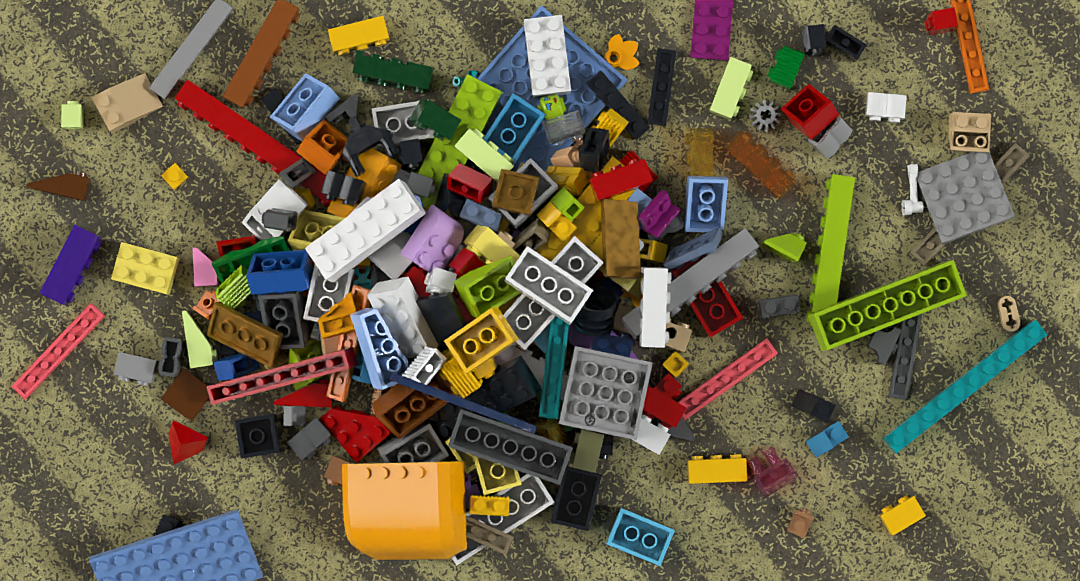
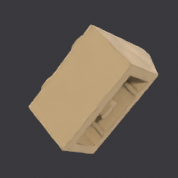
M952 112L949 115L950 150L989 153L991 114Z

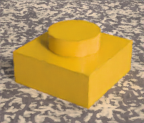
M176 163L161 175L173 190L189 178Z
M675 351L662 365L676 378L689 363Z

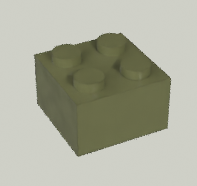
M582 429L580 433L576 432L574 444H577L576 452H571L569 463H573V468L596 472L604 434Z

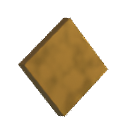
M501 169L492 207L530 216L540 178Z

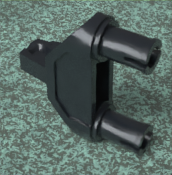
M356 116L349 119L353 130L350 131L351 134L344 147L342 158L344 162L349 163L355 177L361 176L360 173H366L358 158L359 155L376 145L382 144L388 158L395 157L393 154L398 155L400 153L392 140L393 134L390 130L367 126L365 123L361 125Z

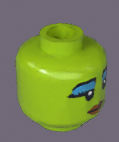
M557 94L540 98V105H537V109L545 114L544 119L546 121L563 117V112L566 111L563 98Z

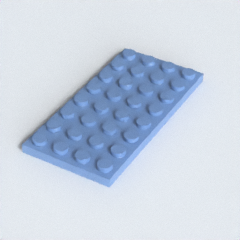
M238 509L89 557L97 581H254L263 578Z

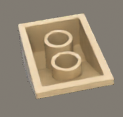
M146 73L110 87L91 97L111 133H115L163 107L157 94L149 89L151 83Z

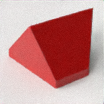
M173 420L169 430L174 465L202 452L208 439L207 436Z

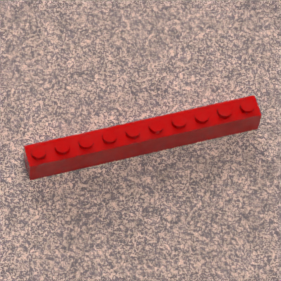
M188 79L175 96V99L178 101L177 105L185 111L189 108L194 112L192 116L201 122L205 119L210 123L208 127L215 132L219 130L224 132V138L231 143H234V141L240 143V149L248 154L250 152L256 154V160L264 165L266 162L272 165L271 170L278 175L281 171L302 158ZM310 164L316 172L301 186L304 189L309 188L312 196L315 195L320 198L318 202L328 208L332 201L325 199V195L321 193L326 175Z

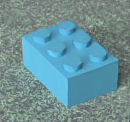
M620 508L606 544L661 566L675 530Z

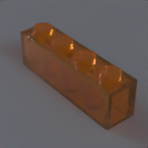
M739 130L724 146V149L780 200L796 183L794 180L795 176L789 170L784 171L780 167L781 163L775 157L770 158L766 154L767 150L761 144L756 145L752 141L753 137L747 131L742 132Z

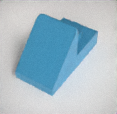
M837 421L807 440L806 443L814 456L818 457L849 437L840 422Z

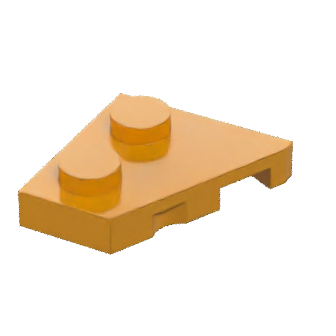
M351 292L347 293L344 299L338 304L336 303L330 308L328 313L323 314L318 319L323 340L355 331L350 314L356 312Z

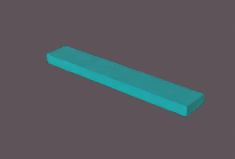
M557 316L549 324L539 417L558 419L569 330V324Z

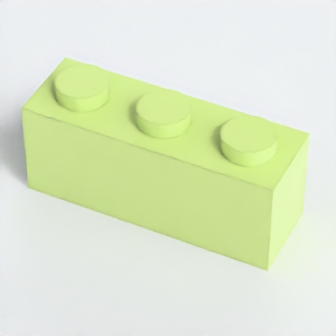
M730 57L709 110L710 113L731 120L732 116L736 117L740 106H737L739 98L743 100L747 90L743 87L746 81L750 82L753 71L750 70L751 64Z
M469 128L455 147L498 183L501 169L511 171L515 167L512 164L514 160L506 153L504 155L500 154L497 151L499 147L492 141L487 143L483 139L484 135L478 129L472 130Z

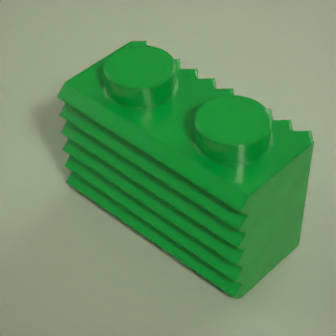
M783 45L782 49L778 48L774 57L777 60L775 67L771 66L767 74L770 77L769 83L790 91L805 53Z

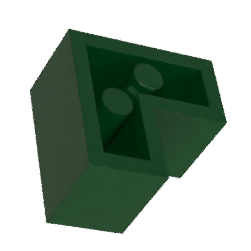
M420 99L409 118L414 122L412 124L414 127L427 131V129L433 131V136L441 141L444 139L450 140L461 122V119L430 100Z

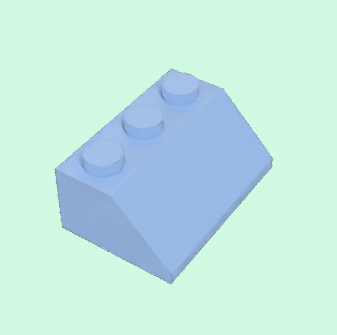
M305 73L270 118L292 136L303 141L305 136L332 110L340 98L328 85Z

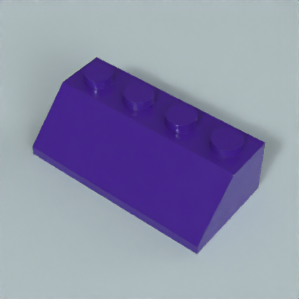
M74 225L39 294L65 306L67 303H71L75 297L74 290L76 286H80L84 280L82 274L85 268L89 269L93 262L91 257L94 251L98 252L101 247V237Z

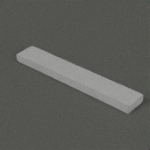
M215 0L149 89L165 100L232 12L233 7L223 0Z

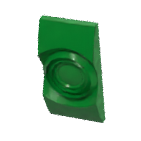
M284 236L263 239L252 247L243 250H233L212 262V266L222 284L240 265L248 269L253 254L290 251Z

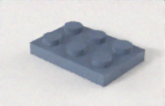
M718 227L672 248L663 265L668 270L672 268L678 269L687 261L694 262L705 253L709 255L715 252L724 234L722 228Z

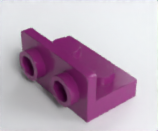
M661 190L638 217L642 230L658 238L677 216L680 209L671 204L668 193Z

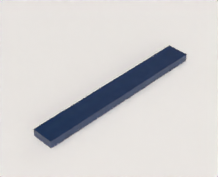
M393 373L391 377L392 381L535 434L537 427L526 421L397 373Z

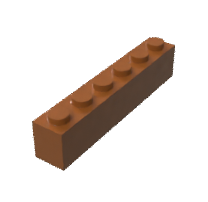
M276 0L222 96L224 99L242 109H245L246 106L250 107L254 100L252 96L254 91L261 88L264 81L262 80L263 75L270 72L273 66L271 63L274 56H279L282 50L281 43L283 40L287 41L292 32L289 30L293 23L296 24L301 16L299 7L286 0Z

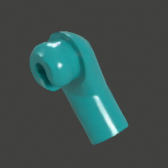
M468 71V75L476 79L478 78L477 71ZM454 77L453 85L461 86L465 77Z

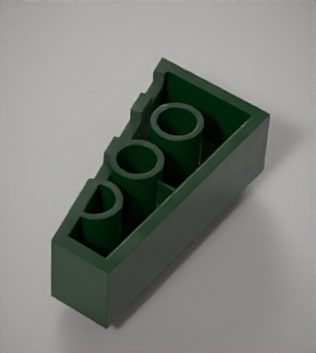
M356 51L352 73L355 78H358V82L369 83L370 80L375 81L376 85L387 87L388 84L395 85V89L406 91V88H412L415 93L425 94V91L430 92L434 72L433 67L412 62L403 64L402 60L395 58L384 60V57L377 54H372L368 57L363 55L364 51Z

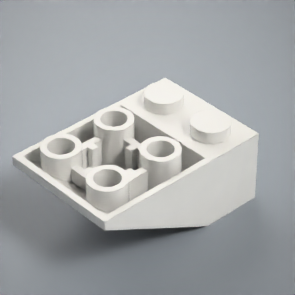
M280 178L251 209L242 221V224L260 241L285 236L287 231L264 228V224H262L263 212L272 208L296 211L298 219L308 204Z

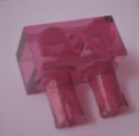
M773 447L769 448V452L767 449L763 452V455L771 465L768 469L764 470L756 456L752 458L753 460L750 459L746 462L755 475L753 483L763 499L795 481L797 475L787 458L781 460Z

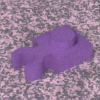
M470 473L466 474L468 480L465 482L466 509L470 507V497L473 494L474 496L481 495L478 485H471L472 477Z

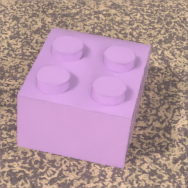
M431 205L400 254L428 273H431L434 267L444 270L462 242L464 235L463 226L434 205Z

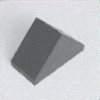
M301 158L281 171L279 175L295 191L316 170L305 158Z

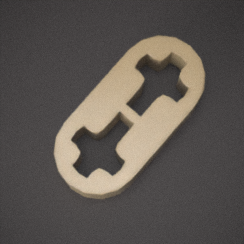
M1011 296L1001 297L998 301V310L1002 326L1008 332L1016 331L1020 327V318L1015 299ZM1004 299L1012 303L1009 306L1010 313H1007L1006 307H1002V303L1005 302ZM1008 315H1011V319L1016 321L1013 329L1006 325V322L1009 321Z

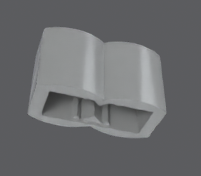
M838 116L812 140L809 139L808 142L820 155L828 159L836 153L840 144L849 138L852 129Z

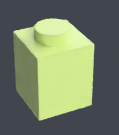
M67 101V104H62L61 127L63 129H83L84 106L79 104L78 101Z

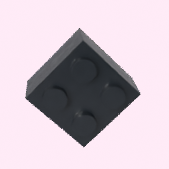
M275 414L235 420L241 459L281 452Z

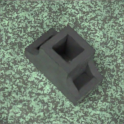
M893 327L887 333L880 330L873 332L867 348L876 353L877 363L884 366L890 354L894 355L898 347L896 341L902 330Z

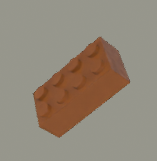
M438 370L427 385L455 395L451 389L452 385L450 382L443 380L439 374L440 370ZM398 383L374 401L372 405L375 416L400 440L448 402Z

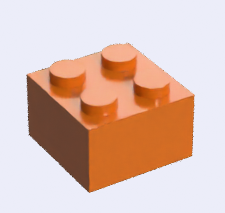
M322 120L305 136L296 152L326 175L327 171H331L343 160L342 154L348 138L326 120Z

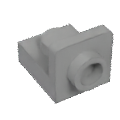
M284 406V426L305 425L306 407Z

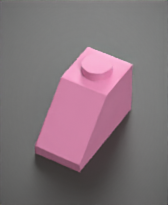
M193 248L194 286H220V280L212 266L213 261L198 248Z

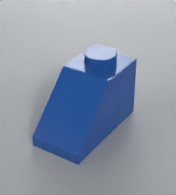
M242 353L214 362L218 380L235 379L261 368L258 361Z

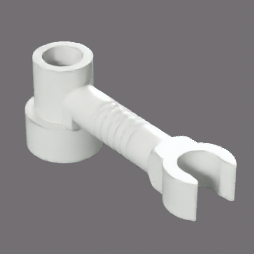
M910 164L907 166L910 200H902L903 215L923 212V202L918 201L917 194L918 165Z

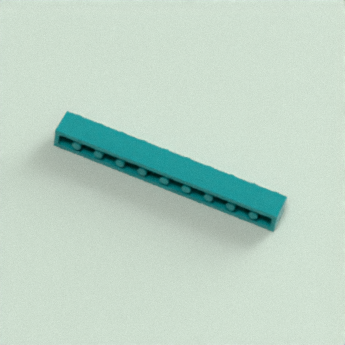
M1032 320L882 438L893 453H898L1048 334L1037 320Z

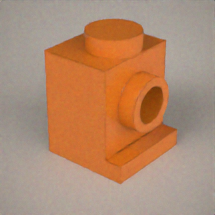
M206 290L198 304L192 308L208 320L211 319L214 303L220 302L216 299V291L213 290L210 293Z

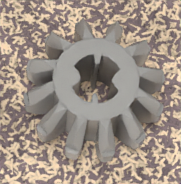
M762 100V106L756 102L755 107L757 109H750L755 114L749 116V119H755L751 125L759 124L757 131H760L762 126H764L766 133L769 130L768 126L774 130L776 128L774 123L780 124V120L777 117H781L782 114L775 113L779 106L772 108L773 101L766 105V100ZM768 112V116H770V119L767 118L766 120H763V116H760V114Z

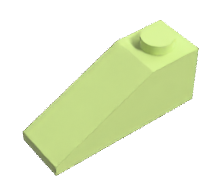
M182 311L190 368L214 366V362L218 360L216 349L213 350L212 345L190 313Z

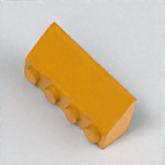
M371 148L358 157L366 173H360L361 176L355 177L350 167L346 176L366 182L361 199L362 202L367 196L372 199L391 185L402 164ZM336 199V202L332 201L327 212L334 216L346 218L358 205L354 204V207L342 204L343 200Z

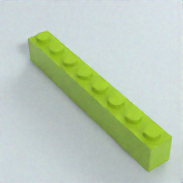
M832 174L826 180L825 189L828 190V197H824L822 206L826 210L825 216H821L820 227L823 228L822 235H818L817 246H820L819 254L815 255L814 265H817V271L813 273L811 284L815 285L814 292L810 291L809 303H812L811 311H807L806 322H809L808 327H812L808 314L837 303L855 177Z

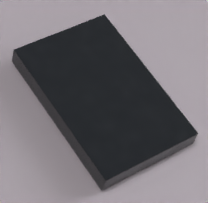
M446 292L424 296L416 300L440 349L448 348L444 340L467 325L451 293Z

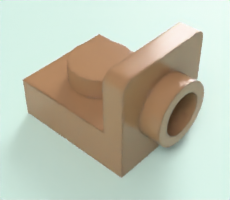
M800 508V511L795 509L786 531L805 538L810 524L814 520V517L810 516L811 511Z

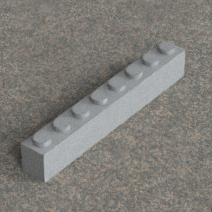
M746 228L718 247L715 252L707 255L677 277L671 284L667 285V292H670V304H667L666 312L674 316L681 310L680 306L685 303L689 305L696 299L695 295L700 292L704 294L711 288L710 284L715 281L719 283L727 277L725 273L730 270L734 272L742 266L741 262L747 258L749 261L757 255L756 251L759 245ZM640 305L621 319V323L634 340L640 337V318H642Z

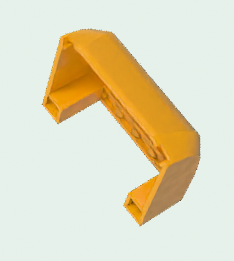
M465 461L342 464L345 532L348 541L357 550L376 560L450 559L467 549Z

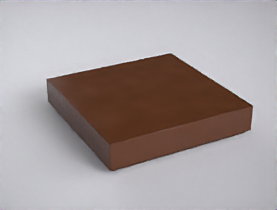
M183 368L161 400L192 422L209 400L206 388L208 385Z

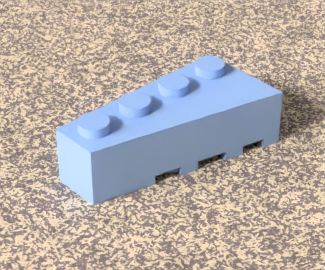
M365 308L350 314L373 388L383 390L398 384L392 381L391 377L393 373L404 374L409 367L408 361L399 350V345L392 338L378 310Z

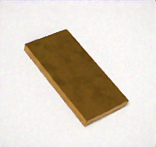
M603 199L601 200L604 277L640 279L638 202Z
M217 301L213 306L206 336L273 368L276 364L283 334Z

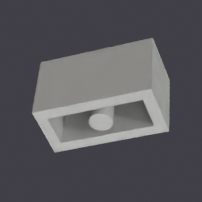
M119 352L114 375H118L119 380L129 382L130 378L136 379V384L148 386V383H154L159 361Z

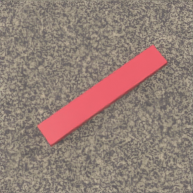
M90 303L11 387L26 400L99 324L105 315Z
M768 338L679 400L678 403L687 407L682 418L684 420L688 419L776 356L778 352Z

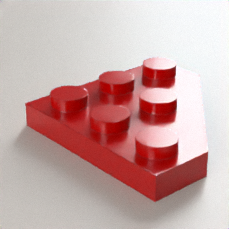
M334 406L320 418L355 463L360 461L392 433L375 414L369 415L363 411L353 409L349 411Z

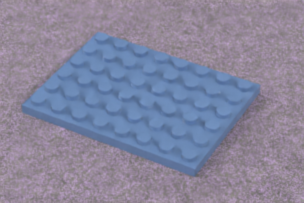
M541 5L531 18L553 15ZM564 24L571 94L558 96L563 98L566 111L563 112V117L551 121L543 119L511 171L516 172L522 162L525 164L531 158L545 172L548 166H553L551 157L557 150L570 147L576 138L590 125L605 107L603 102L586 84L599 70L607 76L618 90L628 81ZM524 26L477 78L503 92L483 133V138L512 94L517 95L535 108H537V105H540V98H533Z

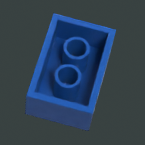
M306 249L253 254L246 274L251 294L263 295L274 292L284 293L286 291L300 292L308 290L314 264Z

